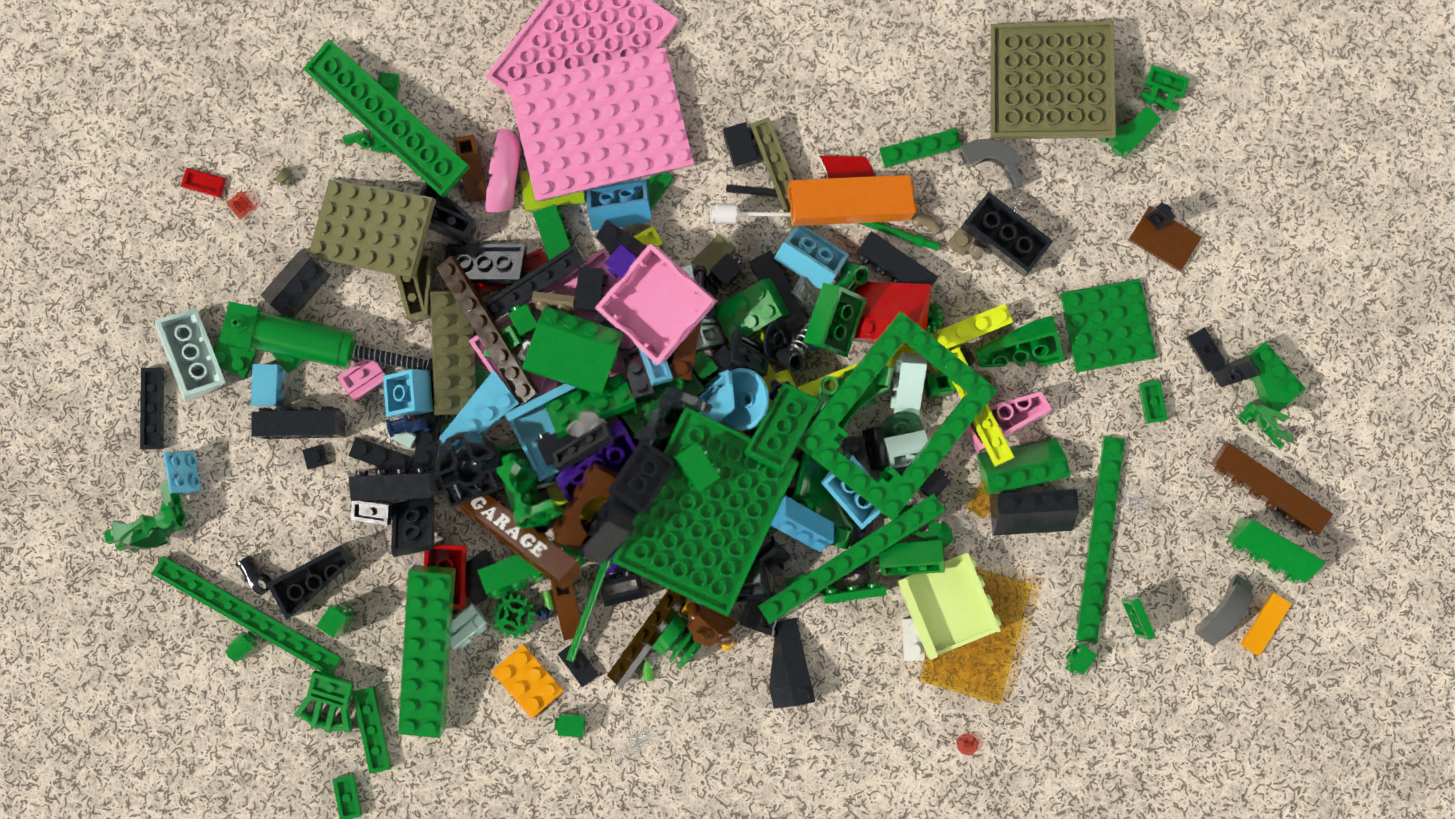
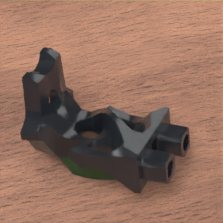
M666 387L660 399L650 402L645 412L643 428L634 435V438L640 441L642 439L646 440L663 453L679 421V414L685 407L708 413L713 406L698 397L686 394L672 387Z

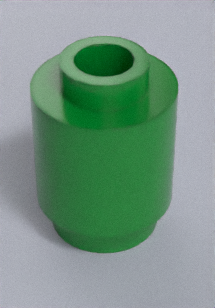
M242 631L227 646L228 649L225 650V653L234 662L243 660L258 646L256 642L257 637L250 631Z

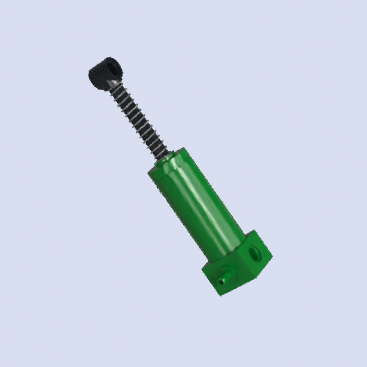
M228 302L219 342L229 347L253 352L259 350L349 369L351 362L356 357L369 360V362L374 361L375 363L380 362V364L394 365L396 368L430 371V377L433 378L432 358L424 360V358L403 355V353L401 355L398 352L392 353V351L387 352V350L373 349L371 346L370 348L360 346V344L357 345L356 331L273 314L255 306Z

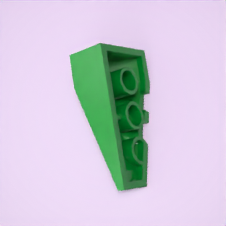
M1053 316L1032 321L975 350L980 367H1005L1008 362H1016L1019 367H1025L1026 362H1037V366H1047L1065 361Z

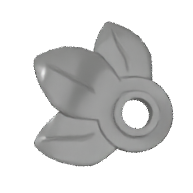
M583 411L579 413V420L572 422L566 431L570 435L580 437L605 421L607 423V421L598 418L594 412Z

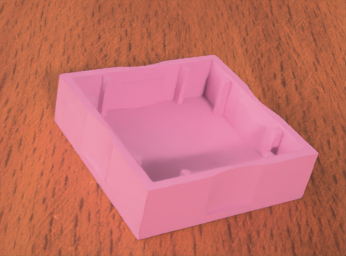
M650 243L630 266L624 278L611 288L595 308L615 327L624 331L633 340L634 344L657 365H660L669 358L717 303V300L660 248Z

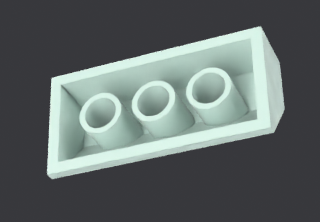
M197 308L155 320L156 330L184 402L204 396L226 384Z

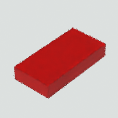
M186 167L180 187L221 198L226 179Z

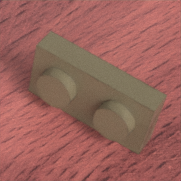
M533 291V311L542 313L546 306L574 316L575 296Z

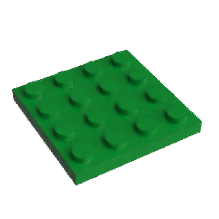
M1140 279L1060 293L1075 373L1157 358Z

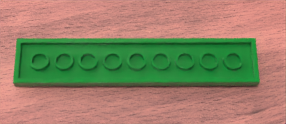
M330 39L325 42L303 68L304 71L443 198L470 168L464 160Z

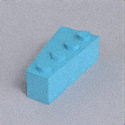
M493 370L439 439L444 443L448 437L466 431L483 435L504 419L506 413L518 408L521 404L500 375ZM457 439L453 443L457 453L466 448L463 440Z

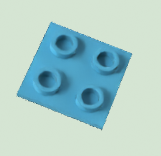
M194 451L163 452L170 493L189 494L201 491L200 478L198 477L196 466L197 459Z

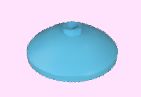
M737 368L731 370L735 408L722 421L733 430L747 431L759 425L765 417L769 404V395L764 380L757 372L747 368Z

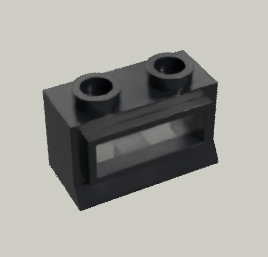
M627 571L623 572L624 577L616 578L615 575L606 576L601 587L604 607L645 598L641 575Z

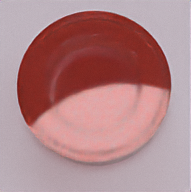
M962 734L957 739L956 746L962 754L972 755L978 748V742L973 735Z

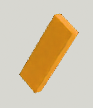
M1272 592L1240 645L1253 654L1260 656L1290 608L1291 603Z

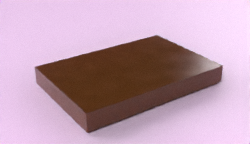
M1148 206L1128 241L1177 271H1182L1202 237L1175 220H1172L1158 231L1145 218V215L1154 208Z

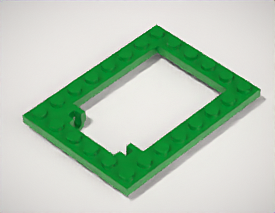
M900 311L810 423L798 447L893 521L997 392V389ZM903 342H905L967 393L902 474L893 467L888 466L879 475L878 481H875L837 451L840 446V440L849 435L838 424Z

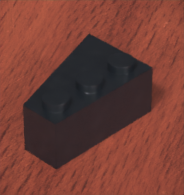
M425 183L419 195L436 199L428 229L463 244H469L477 230L475 219L458 204L449 199L447 195L443 198L430 185Z

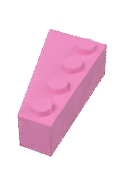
M1042 392L990 406L1005 438L1046 416L1052 410ZM972 422L965 430V433L979 454L986 450Z

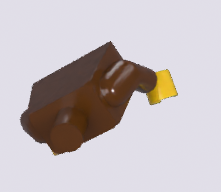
M685 602L680 610L690 620L688 629L693 633L694 641L699 644L704 643L707 647L717 644L727 652L735 644L733 636L729 632L737 622L730 616H725L702 604L699 606L695 602Z

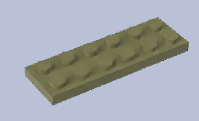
M430 292L434 415H458L476 393L474 348L469 342L474 337V328L451 292Z

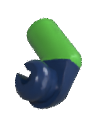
M552 590L542 592L545 603L536 613L537 618L540 620L549 619L556 610Z

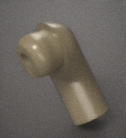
M920 213L912 219V224L916 228H919L921 225L927 226L933 235L942 230L930 215Z

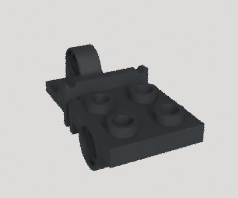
M767 531L755 558L760 559L769 572L777 576L784 570V563L791 558V555Z

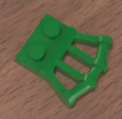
M318 670L313 671L306 699L297 709L294 716L297 718L301 717L311 725V728H321L327 733L335 731L351 733L353 723L350 720L349 705L355 682ZM312 699L316 700L313 716L306 711ZM324 703L330 705L327 721L321 720ZM337 707L341 709L342 723L334 722Z

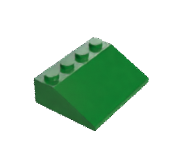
M545 306L534 331L522 369L602 396L622 348L624 332Z

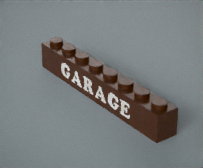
M490 493L455 506L562 590L581 573L578 565L579 561L574 555H567L558 543L555 542L553 544L542 531L538 533L534 530V527H516L512 509L509 511L500 499H493Z

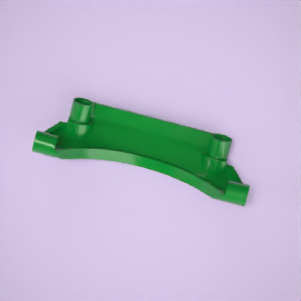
M883 367L838 425L846 429L851 419L866 403L889 390L894 372L893 367ZM853 369L845 371L843 378L826 376L822 379L817 399L821 400V404L812 421ZM832 380H834L836 383V387L833 391L829 387V384ZM804 452L792 500L799 504L803 501L805 507L834 523V543L831 545L848 549L854 525L846 511L821 483L829 471Z

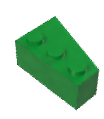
M1266 341L1257 344L1242 357L1244 359L1251 356L1260 370V376L1251 379L1264 406L1279 412L1306 390Z

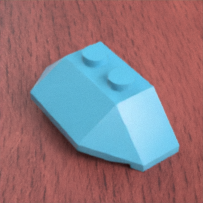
M729 370L718 373L704 386L706 391L698 396L702 401L713 406L711 411L706 413L695 409L691 410L718 423L735 408L731 371Z

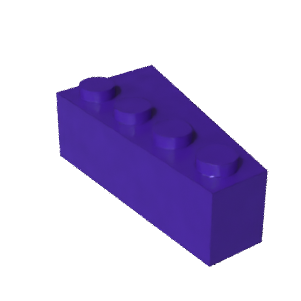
M620 420L610 428L613 437L612 442L555 477L568 503L573 501L574 490L577 485H582L585 480L583 476L589 466L592 467L594 462L618 474L636 447Z

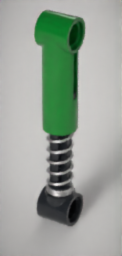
M848 261L842 266L840 277L833 285L841 286L854 292L858 285L866 283L869 277V270L864 265ZM809 323L805 325L806 329L801 330L802 334L797 335V340H793L790 346L782 347L777 351L775 355L776 365L792 372L801 369L804 362V349L808 348V344L803 342Z

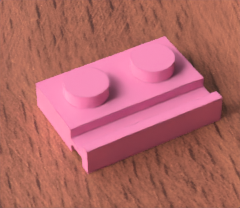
M362 360L337 378L352 398V401L356 402L382 385L383 376L386 375L378 362Z

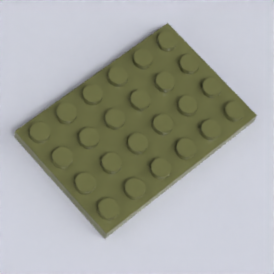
M329 179L308 256L317 260L415 279L436 199Z

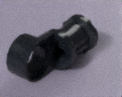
M251 555L238 561L235 566L241 570L245 577L244 581L249 583L256 594L264 595L270 590L267 583L272 581V579L257 569ZM258 580H261L265 583V589L260 587V585L258 584Z

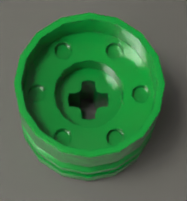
M677 613L652 646V649L661 656L665 655L669 650L672 651L669 662L672 663L677 656L681 658L675 666L680 670L682 666L692 660L702 644L696 643L693 639V633L685 630L689 621Z

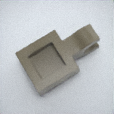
M960 227L947 242V245L961 256L967 252L978 260L984 252L978 246L973 245L976 239Z

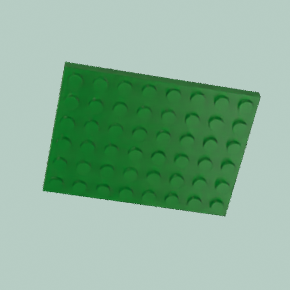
M685 407L663 453L674 460L673 457L693 443L702 444L708 452L707 458L709 461H714L721 472L718 474L721 478L697 493L677 464L643 516L637 515L632 524L635 526L632 535L624 539L622 546L617 549L611 562L725 616H729L799 462L790 458L783 473H780L745 455V450L752 440L751 438Z

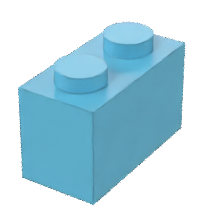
M253 364L252 406L281 407V402L285 401L282 382L286 380V372L282 366L276 364Z

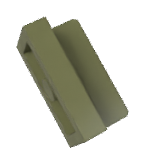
M717 235L691 261V264L705 266L707 269L706 275L710 278V269L727 253L731 256L736 251V247L731 242L727 243L720 235Z

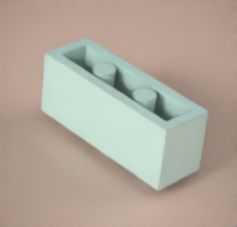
M900 353V360L895 362V372L898 374L897 378H893L892 390L895 391V395L890 398V408H893L894 416L919 418L927 367L926 359L920 354Z

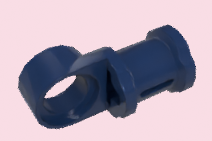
M404 415L400 419L386 420L390 437L403 432L419 434L430 430L428 419L409 421L408 416Z

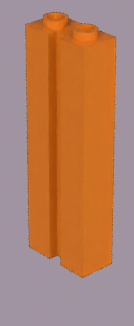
M910 175L791 180L787 187L788 200L791 206L792 226L910 221L917 212V203L913 200L914 183L911 182Z

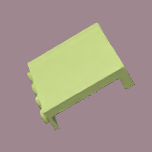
M963 553L946 560L945 573L913 574L897 580L924 650L930 660L994 632H1001L999 628L1001 621L997 614H993L991 606H993L989 594L985 595L983 590L985 586L984 580L981 575H977L975 567H977L976 561L968 553Z

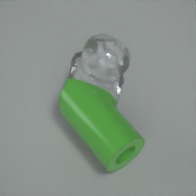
M657 652L650 653L642 662L644 681H653V669L662 663L663 657Z

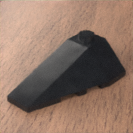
M793 618L777 622L769 684L773 708L795 707L813 703L815 698L797 620Z

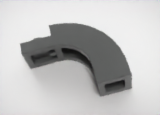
M979 139L961 146L958 150L967 169L981 162H993L1004 170L1014 190L1021 187L1025 182L1022 170L1017 168L1022 162L1021 157L1013 148L1003 142L993 139Z
M1238 574L1234 575L1230 580L1222 601L1200 622L1196 634L1212 646H1215L1234 629L1249 608L1254 597L1251 594L1253 585Z

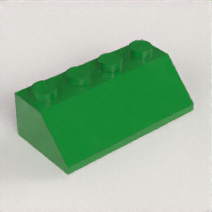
M1056 438L1011 447L1014 459L994 467L988 453L976 455L985 495L1071 477L1066 455Z
M1239 519L1227 539L1232 544L1231 548L1241 553L1243 551L1250 554L1249 558L1257 563L1264 562L1268 565L1267 569L1277 574L1279 572L1286 575L1285 579L1293 584L1307 583L1326 563L1324 560L1253 519Z

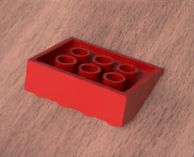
M867 281L863 285H858L854 293L867 298V302L853 342L875 343L900 311L926 331L932 285Z

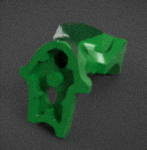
M512 453L502 457L503 466L498 467L496 472L504 482L516 527L546 526L551 519L564 513L562 506L555 504L551 499L538 504V475L535 470L529 468L527 460L520 459L517 461L516 455Z
M168 481L164 482L161 485L163 504H161L158 514L155 516L141 515L136 521L129 524L118 520L112 521L113 528L104 531L105 542L109 545L115 543V547L119 551L129 549L133 553H137L140 549H151L167 544L174 532L184 529L187 519L182 507L180 493H170Z

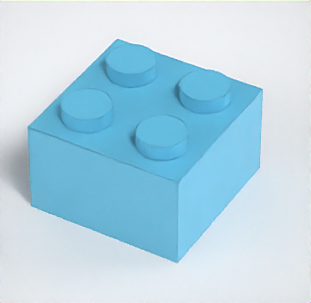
M410 369L383 376L386 417L403 418L404 415L410 417L433 412L430 371Z

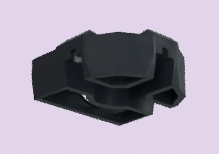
M467 431L448 437L437 450L434 465L435 472L451 507L505 488L503 480L496 472L498 467L503 466L495 443L488 440L482 434L469 433ZM455 440H463L466 450H461L457 453L453 445L456 442ZM494 455L496 456L495 458H492V459H489V460H486V461L483 460V459L492 457V456H494ZM460 468L467 469V473L460 472ZM453 471V473L443 476L444 473Z

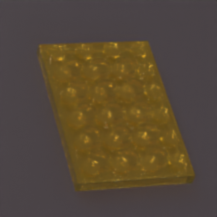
M975 568L977 575H981L984 580L985 586L983 590L985 595L989 594L993 602V606H991L993 614H997L1001 621V626H999L1001 632H994L940 654L932 660L928 659L926 654L918 681L1000 705L1033 584Z

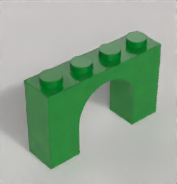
M1146 106L1130 123L1116 126L1115 138L1098 139L1103 143H1108L1115 155L1125 158L1159 123L1161 118Z

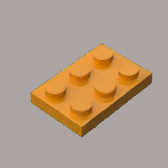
M524 644L491 671L531 719L564 691Z

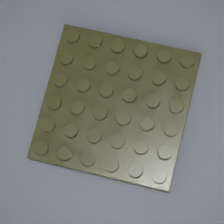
M1114 21L991 24L990 139L1115 138Z

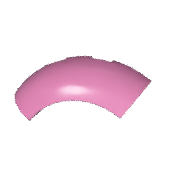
M500 128L494 144L496 148L494 157H491L489 174L493 176L490 177L489 187H487L486 212H503L512 208L517 172L523 152L522 142L519 137L512 131Z

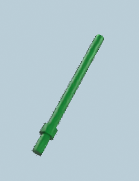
M880 222L858 223L910 241L918 247L924 246L938 251L940 243L926 239L921 234L914 235Z
M612 557L606 559L600 565L566 658L568 661L574 662L606 573L608 568L610 569L612 566Z

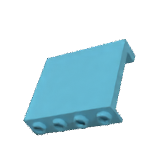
M563 384L505 414L533 469L537 472L540 482L544 480L545 483H548L555 479V474L559 473L555 463L546 466L536 445V441L539 440L538 436L546 432H550V434L555 433L544 404L580 390V388Z

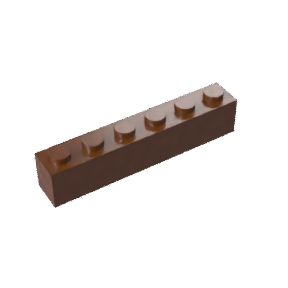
M1230 443L1223 444L1210 465L1215 467L1213 470L1221 476L1226 475L1231 478L1230 482L1233 485L1247 489L1249 496L1256 500H1263L1266 502L1265 506L1274 512L1278 510L1283 514L1282 518L1292 524L1294 522L1301 526L1299 529L1307 535L1321 534L1333 515L1326 508Z

